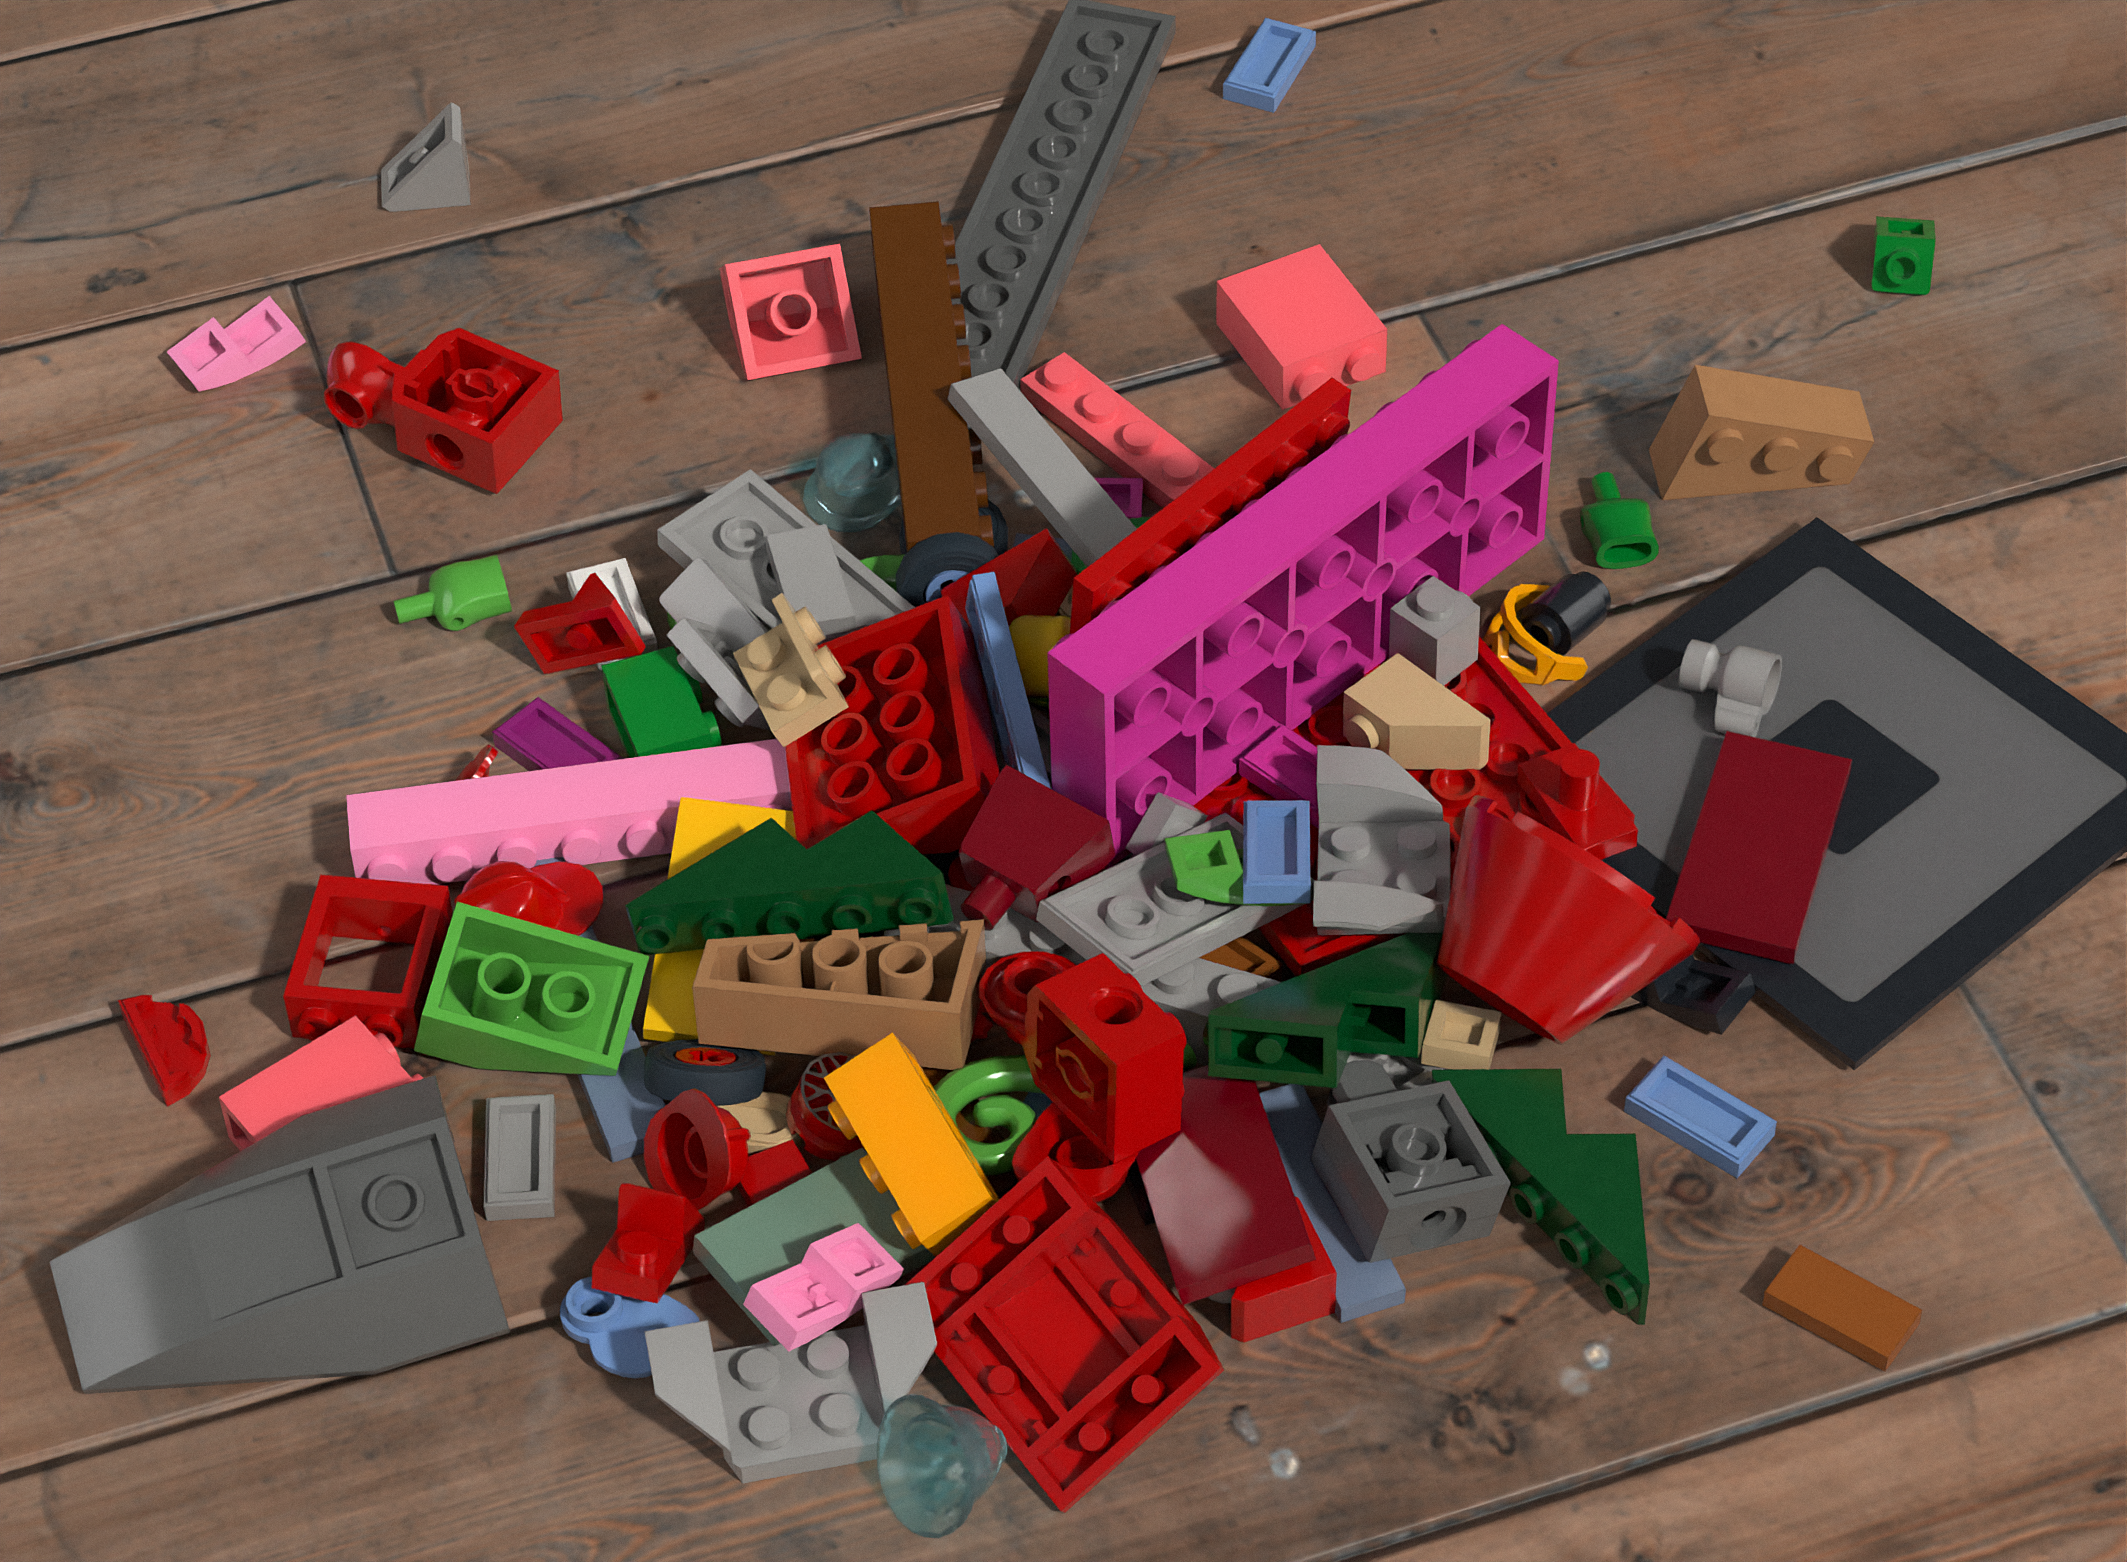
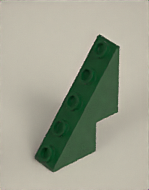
M873 811L868 812L809 849L803 847L773 818H769L625 905L639 952L644 955L705 949L707 939L795 933L798 939L830 936L832 935V930L858 929V933L896 930L899 929V925H945L954 920L942 872Z
M1406 933L1210 1010L1208 1021L1203 1030V1041L1208 1047V1076L1337 1088L1351 1052L1418 1058L1435 1001L1440 999L1446 982L1447 974L1437 966L1442 933Z
M1561 1068L1432 1070L1431 1084L1450 1081L1509 1179L1510 1186L1506 1194L1510 1197L1520 1217L1527 1223H1536L1555 1242L1562 1258L1575 1269L1581 1268L1601 1288L1606 1301L1616 1312L1622 1315L1627 1314L1637 1325H1645L1650 1280L1636 1133L1567 1134Z

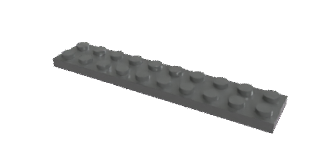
M1090 0L1068 1L955 243L956 259L947 260V264L958 263L961 299H952L951 301L952 305L963 304L966 339L957 340V345H969L972 377L1001 368L1019 389L1020 379L1024 377L1174 38L1176 33V16Z

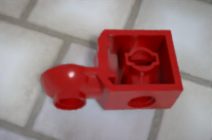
M456 328L438 335L425 350L421 349L405 367L388 360L387 357L367 345L352 341L339 343L331 351L328 359L326 374L328 388L324 391V401L330 413L339 422L354 429L364 428L367 424H387L395 428L398 451L495 494L501 491L563 421L559 370L462 328Z
M1044 951L1020 952L1003 957L987 968L979 982L980 1000L989 1016L997 1025L1005 1029L1009 1038L1018 1044H1022L1034 1084L1114 1164L1181 1130L1182 1098L1185 1093L1183 1084V1059L1187 1043L1185 1031L1179 1020L1172 1013L1164 1012L1143 992L1139 982L1133 975L1123 973L1104 953L1076 965L1063 956Z

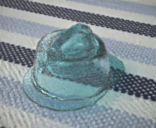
M875 432L869 434L848 433L836 437L826 444L817 458L816 470L805 485L803 502L808 515L819 525L827 524L828 529L836 532H858L873 527L885 519L901 504L894 436L881 435Z

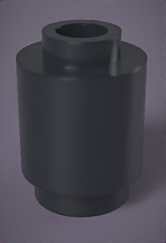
M1581 571L1576 574H1566L1524 608L1522 612V625L1540 644L1554 653L1563 656L1603 624L1607 611L1611 606L1610 593L1605 584L1597 576L1589 572Z

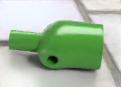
M497 554L477 560L461 561L443 566L430 576L428 592L393 600L399 624L435 615L443 628L453 631L465 629L487 618L512 612Z

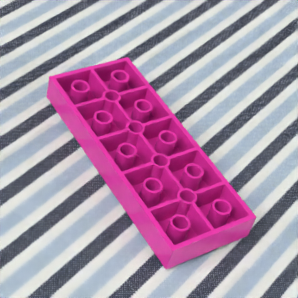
M1499 325L1480 340L1476 339L1470 342L1461 354L1437 371L1427 373L1414 388L1396 401L1383 405L1374 417L1350 434L1340 436L1327 451L1306 466H1300L1293 470L1280 485L1262 498L1250 501L1233 519L1215 532L1203 535L1193 548L1168 566H1161L1156 569L1146 582L1121 600L1118 599L1109 603L1099 616L1074 634L1065 635L1055 644L1053 649L1048 652L1052 790L1109 820L1116 855L1104 867L1105 869L1113 867L1131 853L1126 849V846L1158 792L1187 802L1192 806L1212 792L1214 788L1220 786L1239 771V759L1279 725L1283 724L1291 730L1295 729L1311 717L1312 714L1357 682L1362 676L1389 657L1390 608L1429 578L1434 576L1456 591H1461L1469 597L1544 540L1559 360L1507 326Z

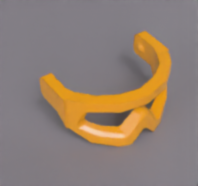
M1519 584L1511 588L1504 598L1500 611L1492 619L1483 637V641L1487 646L1492 647L1494 654L1520 683L1543 686L1557 679L1578 681L1588 669L1584 658L1562 656L1540 644L1524 629L1516 618V612L1526 607L1550 587L1548 585ZM1503 625H1504V626L1506 627V629H1507V630L1499 631V629H1500ZM1509 633L1517 643L1536 657L1535 670L1521 666L1509 657Z

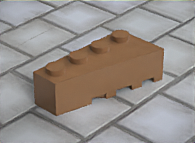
M984 919L960 921V931L927 933V924L899 925L900 935L859 938L858 929L832 930V935L820 941L800 942L795 933L707 939L692 986L699 1044L812 1056L837 1052L857 1056L893 1032L914 1054L921 1067L947 1070L963 1068L981 1002L979 982L987 970Z

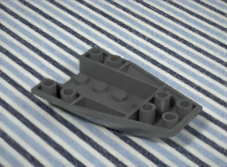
M436 1076L427 1077L303 1115L49 1261L82 1391L85 1394L372 1375L509 1333L510 1328L474 1214Z

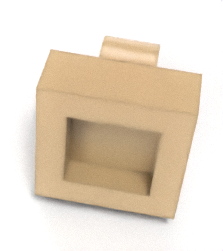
M1436 1000L1422 1046L1421 1064L1444 1069H1489L1500 1032L1502 1012Z

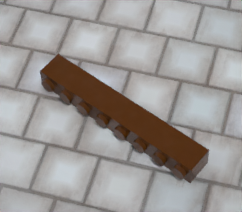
M939 201L869 207L872 252L907 553L920 541L936 534L953 532L978 536L994 548L991 515L979 516L978 511L979 508H988L985 471L973 472V465L983 464L981 439L973 429H968L967 422L948 401L951 384L972 378L969 345H957V340L966 339L963 304L952 305L951 301L952 299H961L958 263L947 264L946 262L949 259H956L953 224L942 225Z

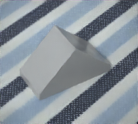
M452 102L448 104L381 169L383 208L390 212L471 205L469 163L459 106Z

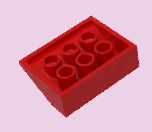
M946 595L817 645L819 649L826 645L841 666L846 678L837 683L849 707L785 746L796 840L806 849H809L870 811L875 812L921 854L950 853L960 849L963 839L999 775L986 687L971 629L949 596Z

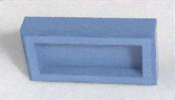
M1265 18L1223 83V99L1274 113L1316 46V31Z
M1244 801L1243 904L1311 903L1309 801Z
M1664 1055L1625 1099V1113L1735 1178H1738L1775 1136L1776 1120Z

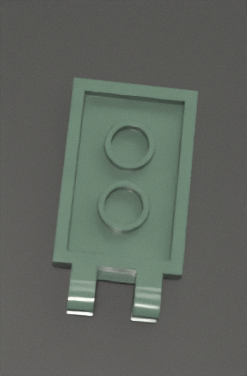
M862 1147L694 1236V1255L773 1346L780 1344V1342L758 1321L743 1303L753 1284L800 1264L811 1243L859 1223L904 1268L900 1278L935 1258L923 1245L912 1249L898 1230L891 1214L899 1210L900 1207L890 1190L880 1194L867 1177L859 1162V1159L868 1154Z

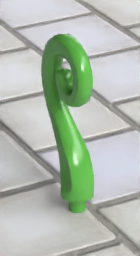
M1187 1043L1184 1049L1183 1072L1195 1067L1197 1064L1195 1053ZM1025 1055L995 1056L965 1064L963 1068H957L948 1073L934 1086L936 1093L955 1124L958 1113L965 1106L981 1097L1012 1091L1044 1094L1034 1084ZM1007 1095L990 1096L980 1100L974 1106V1121L980 1127L1003 1126L1010 1131L1011 1135L1003 1141L981 1143L968 1138L960 1131L986 1176L999 1175L1013 1170L1012 1159L1016 1148L1037 1121L1035 1112L1022 1101Z

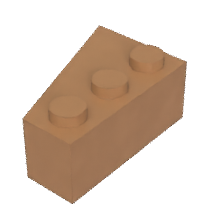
M1695 365L1650 446L1649 453L1661 499L1671 500L1850 484L1874 444V438L1859 391Z

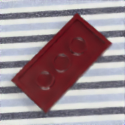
M1726 731L1666 920L1671 922L1675 915L1680 917L1694 930L1701 943L1794 964L1850 777L1852 759Z
M1208 1065L1183 1073L1185 1093L1182 1098L1181 1130L1140 1150L1136 1157L1176 1289L1183 1305L1316 1260L1255 1080L1208 1076Z

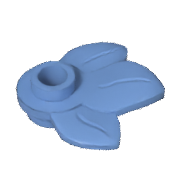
M592 1277L581 1279L573 1284L560 1306L561 1323L565 1332L576 1341L589 1344L592 1356L599 1366L608 1372L627 1378H644L652 1375L644 1331L699 1322V1317L686 1305L663 1294L658 1304L592 1289ZM595 1312L604 1313L599 1316H588L589 1314Z

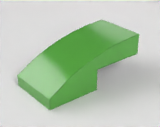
M1230 830L1165 838V850L1177 890L1215 902L1236 905L1286 906L1307 904H1243V849L1235 848Z

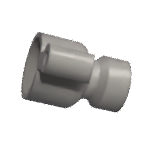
M1692 639L1686 648L1681 663L1679 686L1680 688L1704 693L1709 689L1718 692L1715 710L1716 732L1726 734V731L1756 737L1761 718L1771 709L1779 687L1782 657L1777 653L1745 645L1736 646L1728 653H1721L1715 644Z

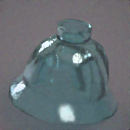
M907 1394L896 1399L887 1408L881 1420L876 1450L877 1469L888 1505L900 1522L911 1532L920 1536L941 1538L955 1532L965 1523L973 1504L992 1486L1001 1464L1006 1458L1007 1441L1003 1432L983 1416L962 1406L940 1405L928 1397L915 1394Z

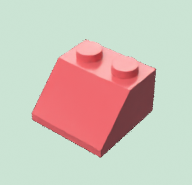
M840 243L725 264L719 268L730 327L747 381L862 359Z

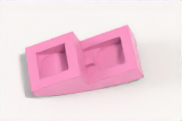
M268 296L225 329L214 317L169 349L167 353L198 391H204L235 382L285 357L306 341L297 327L273 299Z
M856 1223L811 1243L800 1264L753 1284L743 1305L789 1352L829 1331L862 1309V1293L889 1288L900 1279L904 1268L859 1223Z

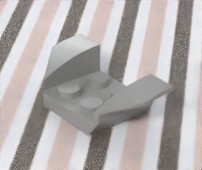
M1317 745L1319 842L1318 881H1314L1313 927H1317L1318 935L1443 933L1451 891L1450 824L1443 820V806L1414 777L1382 750L1352 746Z
M920 1282L862 1293L863 1326L825 1332L789 1352L781 1343L773 1346L771 1342L713 1352L708 1320L644 1331L655 1396L721 1447L724 1459L742 1483L881 1459L884 1457L893 1431V1417L937 1347L925 1284Z

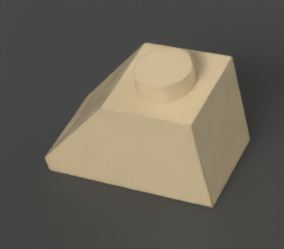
M1399 653L1344 691L1343 736L1347 738L1353 747L1382 750L1404 769L1480 770L1488 763L1490 719Z

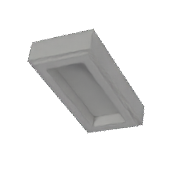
M827 524L766 534V550L779 593L784 594L795 611L806 606L819 624L824 635L855 630L854 609Z
M554 1094L486 1099L484 1211L486 1221L555 1217L556 1104Z

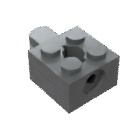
M1353 1060L1346 1063L1337 1088H1331L1327 1097L1328 1109L1310 1160L1368 1262H1377L1490 1236L1510 1186V1181L1450 1081L1397 1091L1381 1064L1367 1060Z

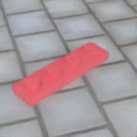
M1065 352L1020 379V391L1033 407L1123 478H1143V493L1161 508L1166 507L1214 469Z

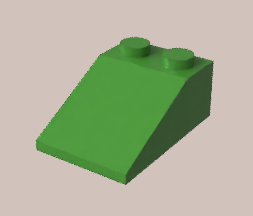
M457 902L422 1012L414 1051L477 1069L616 1076L649 956Z

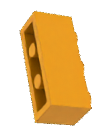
M893 1032L824 1077L836 1098L835 1101L827 1105L830 1114L849 1140L855 1136L859 1137L868 1153L859 1159V1162L867 1177L880 1194L890 1190L900 1207L899 1210L891 1214V1217L912 1249L923 1245L936 1257L1000 1200L914 1054Z

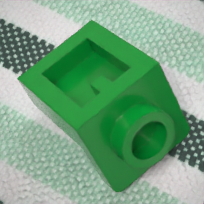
M1876 216L1872 289L1874 291L1926 295L1930 292L1936 242L1934 220Z

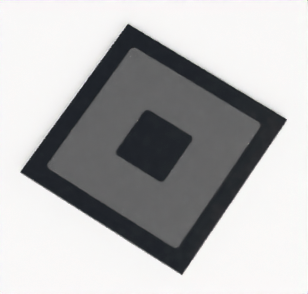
M1817 517L1547 713L1572 743H1575L1579 749L1588 750L1598 757L1600 776L1635 815L1634 824L1638 828L1637 846L1601 861L1655 897L1651 906L1658 915L1666 919L1725 734L1715 731V710L1718 692L1709 689L1704 693L1680 688L1679 686L1680 668L1686 648L1690 641L1695 639L1715 644L1721 653H1728L1736 646L1745 645L1781 655L1782 671L1779 687L1771 709L1761 718L1756 738L1852 759L1850 777L1794 964L1701 942L1696 949L1717 965L1750 972L1756 990L1755 994L1853 1070H1856L2127 852V733Z

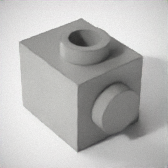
M1432 576L1390 608L1389 659L1399 653L1440 684L1446 685L1460 672L1478 660L1480 606L1475 604L1465 593L1454 590Z

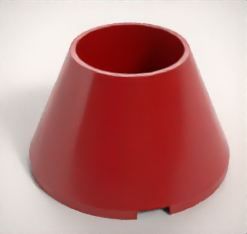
M1476 795L1466 807L1437 960V966L1465 989L1532 1032L1561 1045L1694 953L1700 943L1698 935L1680 917L1675 915L1673 920L1669 922L1658 915L1651 906L1655 897L1591 853L1520 812H1517L1512 821H1509L1493 811L1498 804L1497 802L1487 797Z

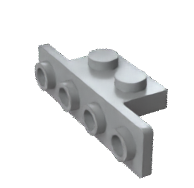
M696 558L659 598L660 604L677 622L667 633L668 638L681 652L677 656V661L694 679L701 683L707 682L719 696L715 700V705L733 724L738 727H743L746 724L771 731L733 655L734 652L765 634L768 630L707 560Z

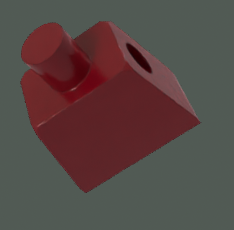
M1005 765L960 846L959 856L965 880L974 887L960 905L962 913L969 920L984 919V927L987 931L993 930L1009 908L1034 922H1039L1036 920L1040 901L1098 874L1114 858L1116 853L1109 820L1016 769Z

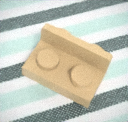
M781 593L771 600L782 623L737 650L733 655L772 733L784 748L849 706L837 683L846 678L841 666L826 645L820 649L817 646V643L825 639L819 624L806 606L795 611L784 594Z

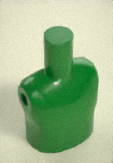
M1602 472L1595 475L1591 483L1597 502L1585 505L1581 509L1580 524L1583 534L1592 545L1598 565L1608 569L1638 567L1653 561L1659 554V545L1652 530L1648 503L1643 499L1621 498L1612 473Z

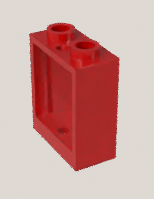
M320 874L283 995L292 1037L314 1041L352 1017L357 1016L374 1036L378 1033H383L394 1048L414 1049L422 1012L453 916L448 886ZM332 937L415 944L401 994L318 986Z

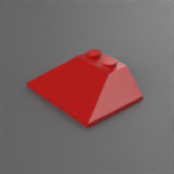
M1046 1157L905 1284L924 1282L937 1341V1347L934 1352L1057 1508L1064 1513L1224 1371L1204 1331L1115 1221L1049 1157Z

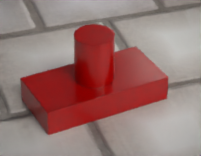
M1573 743L1519 763L1517 782L1553 831L1600 860L1637 846L1638 828L1600 778V762L1594 753L1579 749Z

